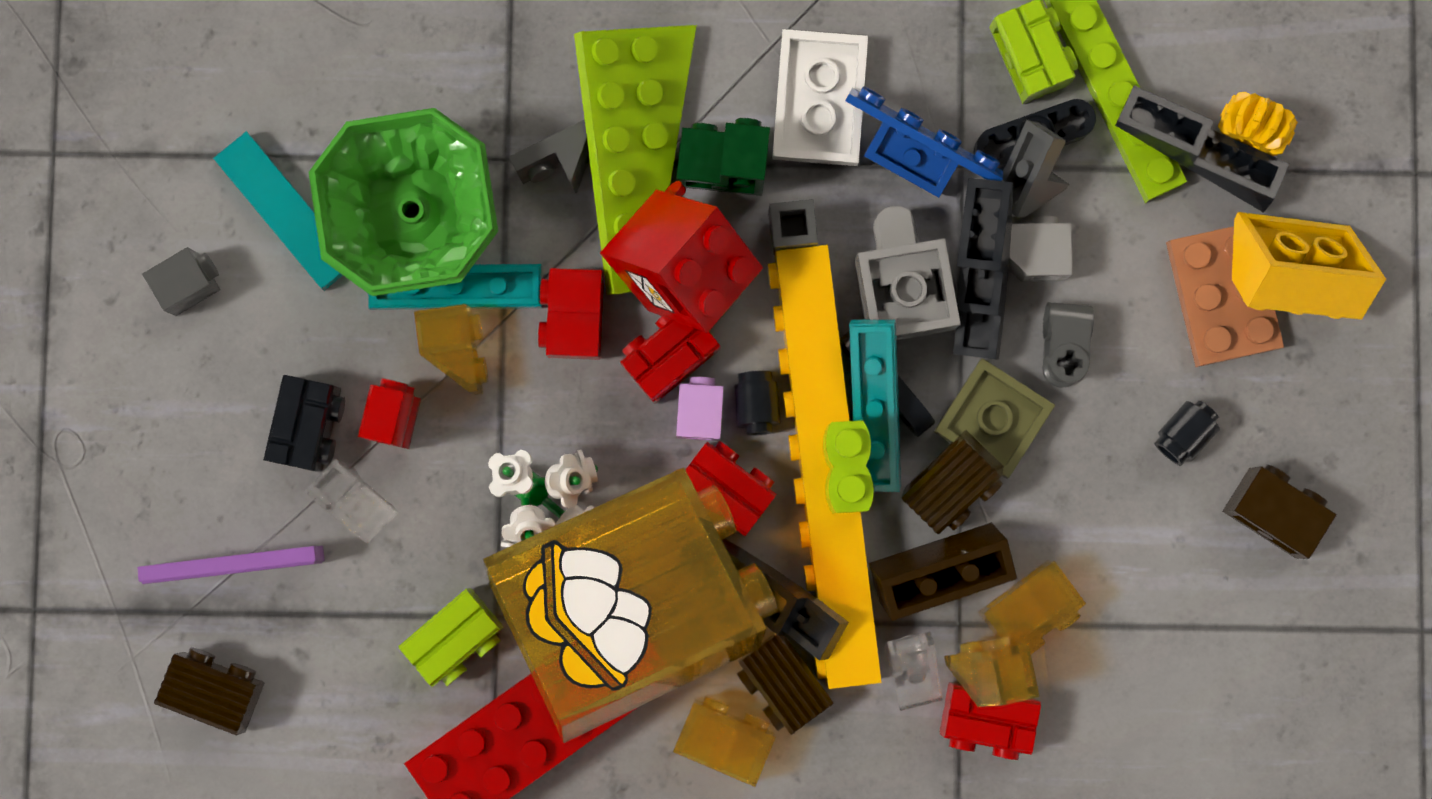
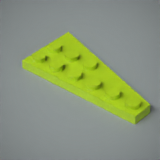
M697 25L581 31L574 34L601 251L655 190L664 192L670 186ZM602 256L607 295L632 292Z

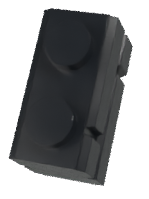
M283 375L263 460L322 473L324 464L330 465L335 453L336 441L330 439L333 423L341 421L345 409V397L340 396L341 388L326 383Z

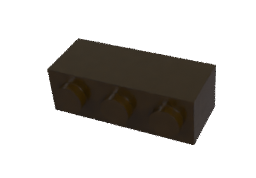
M992 522L868 563L879 602L892 621L1017 579L1008 540Z

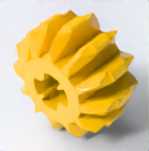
M1238 92L1237 95L1232 96L1228 104L1226 103L1220 115L1222 118L1218 128L1222 134L1269 155L1277 156L1278 154H1283L1286 146L1290 145L1298 122L1292 111L1285 109L1282 104L1276 103L1270 98L1261 97L1256 93Z

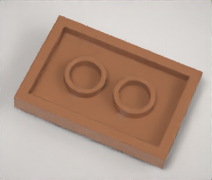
M1234 226L1166 242L1195 367L1284 348L1276 311L1269 309L1260 311L1247 307L1232 281Z

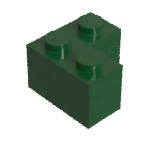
M737 118L735 123L726 122L725 132H720L717 126L707 123H694L692 128L682 127L677 181H680L685 188L762 196L770 127L761 126V121L752 118Z

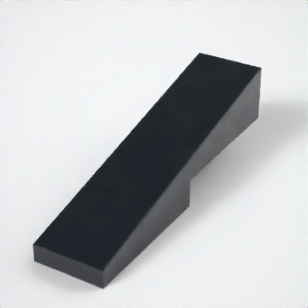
M1133 86L1115 126L1264 213L1274 201L1290 163L1211 129L1214 122L1212 119L1137 86Z

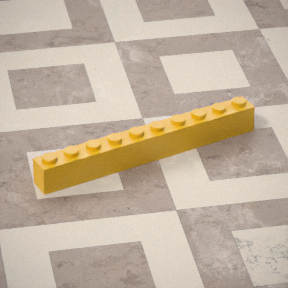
M828 245L778 250L775 252V263H768L767 265L770 289H778L780 305L773 306L775 332L783 331L785 348L778 349L780 374H788L790 391L783 392L786 418L794 417L796 434L788 435L791 461L799 460L801 478H793L796 505L804 504L806 521L798 522L801 548L809 547L811 565H804L806 590L808 592L815 591L816 598L849 622L829 659L818 660L814 657L817 679H825L828 689L882 683L861 512L833 514L828 506L825 494V484L830 468L826 463L823 453L824 433L831 422L849 421Z

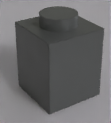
M813 199L769 204L768 217L773 255L778 250L817 246L818 237Z
M189 247L184 248L142 273L163 311L174 316L181 314L221 290L214 279L219 276V273L212 260L206 253L200 255Z

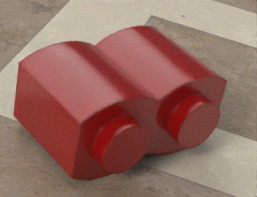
M550 268L549 279H541L540 303L541 305H548L547 322H539L538 346L539 348H546V356L548 358L600 360L604 274L602 270Z
M381 378L380 386L370 385L358 437L409 449L421 403V398L413 395L415 388L405 383Z

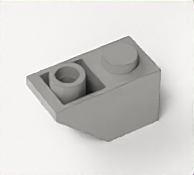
M1040 216L1032 218V223L1015 224V218L1012 217L1009 270L1021 282L1065 281L1072 276L1071 223H1058V217Z

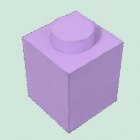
M689 377V384L679 385L677 439L720 440L723 386H715V378Z

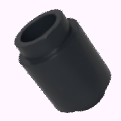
M749 371L738 374V384L734 385L737 427L746 428L747 435L749 436L773 433L772 426L781 424L778 383L773 381L772 372Z
M1186 401L1158 432L1160 437L1154 444L1170 461L1182 466L1186 460L1192 461L1218 433L1220 428L1215 421L1219 416L1202 401H1198L1196 404Z

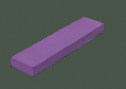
M309 546L139 566L137 569L139 582L149 584L320 564L325 560L323 546Z

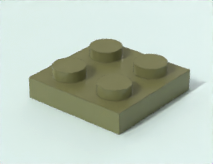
M981 358L933 432L952 443L967 430L1004 466L1002 477L1008 479L1055 405Z

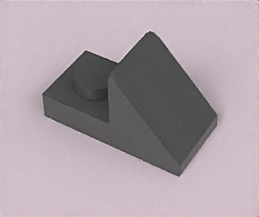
M585 119L509 156L523 184L529 181L532 183L543 181L554 173V169L562 166L574 192H578L589 161Z
M1026 120L1003 171L1002 181L1014 183L1012 214L1018 218H1025L1069 186V183L1052 172L1066 140L1040 123Z

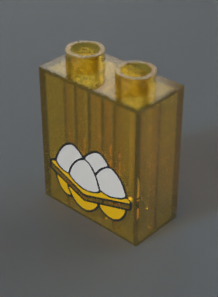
M684 467L483 559L490 588L563 743L759 649L767 629L762 619L777 612L773 593L759 567L752 563L737 570L722 542V539L736 533L732 514L722 494L715 485L697 492Z

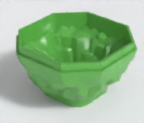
M436 108L346 121L309 171L321 260L371 296L460 283L498 233L486 146ZM418 205V215L414 218H407L405 213L408 208Z

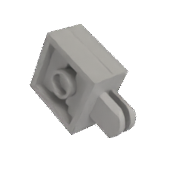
M890 206L883 209L877 215L873 224L877 250L860 252L854 260L864 320H896V340L954 331L961 324L945 238L919 242L915 219L909 209L902 206Z

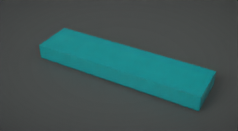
M247 131L213 158L322 290L325 291L343 276L321 260L313 209Z
M474 264L460 283L377 296L368 294V308L370 310L542 308L540 303L542 265Z
M851 320L849 329L853 421H864L870 434L871 452L866 467L872 477L874 492H900L901 462L896 320Z

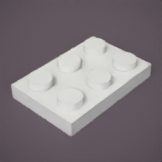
M782 29L772 160L858 166L863 111L847 103L845 100L852 87L861 91L865 85L868 36Z

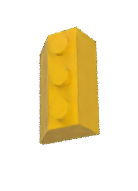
M1238 212L1234 218L1232 281L1247 307L1260 311L1269 309L1287 311L1297 315L1305 313L1324 315L1334 319L1351 318L1362 320L1386 281V277L1351 226Z

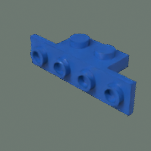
M852 87L845 101L882 121L864 157L938 198L958 164L986 180H1003V171L997 168L1000 162L994 157L980 150H977L975 155L959 147L962 141L951 133L939 129L936 134L921 126L924 120L915 113L904 108L896 112L883 105L886 99L877 92L867 87H862L861 91Z

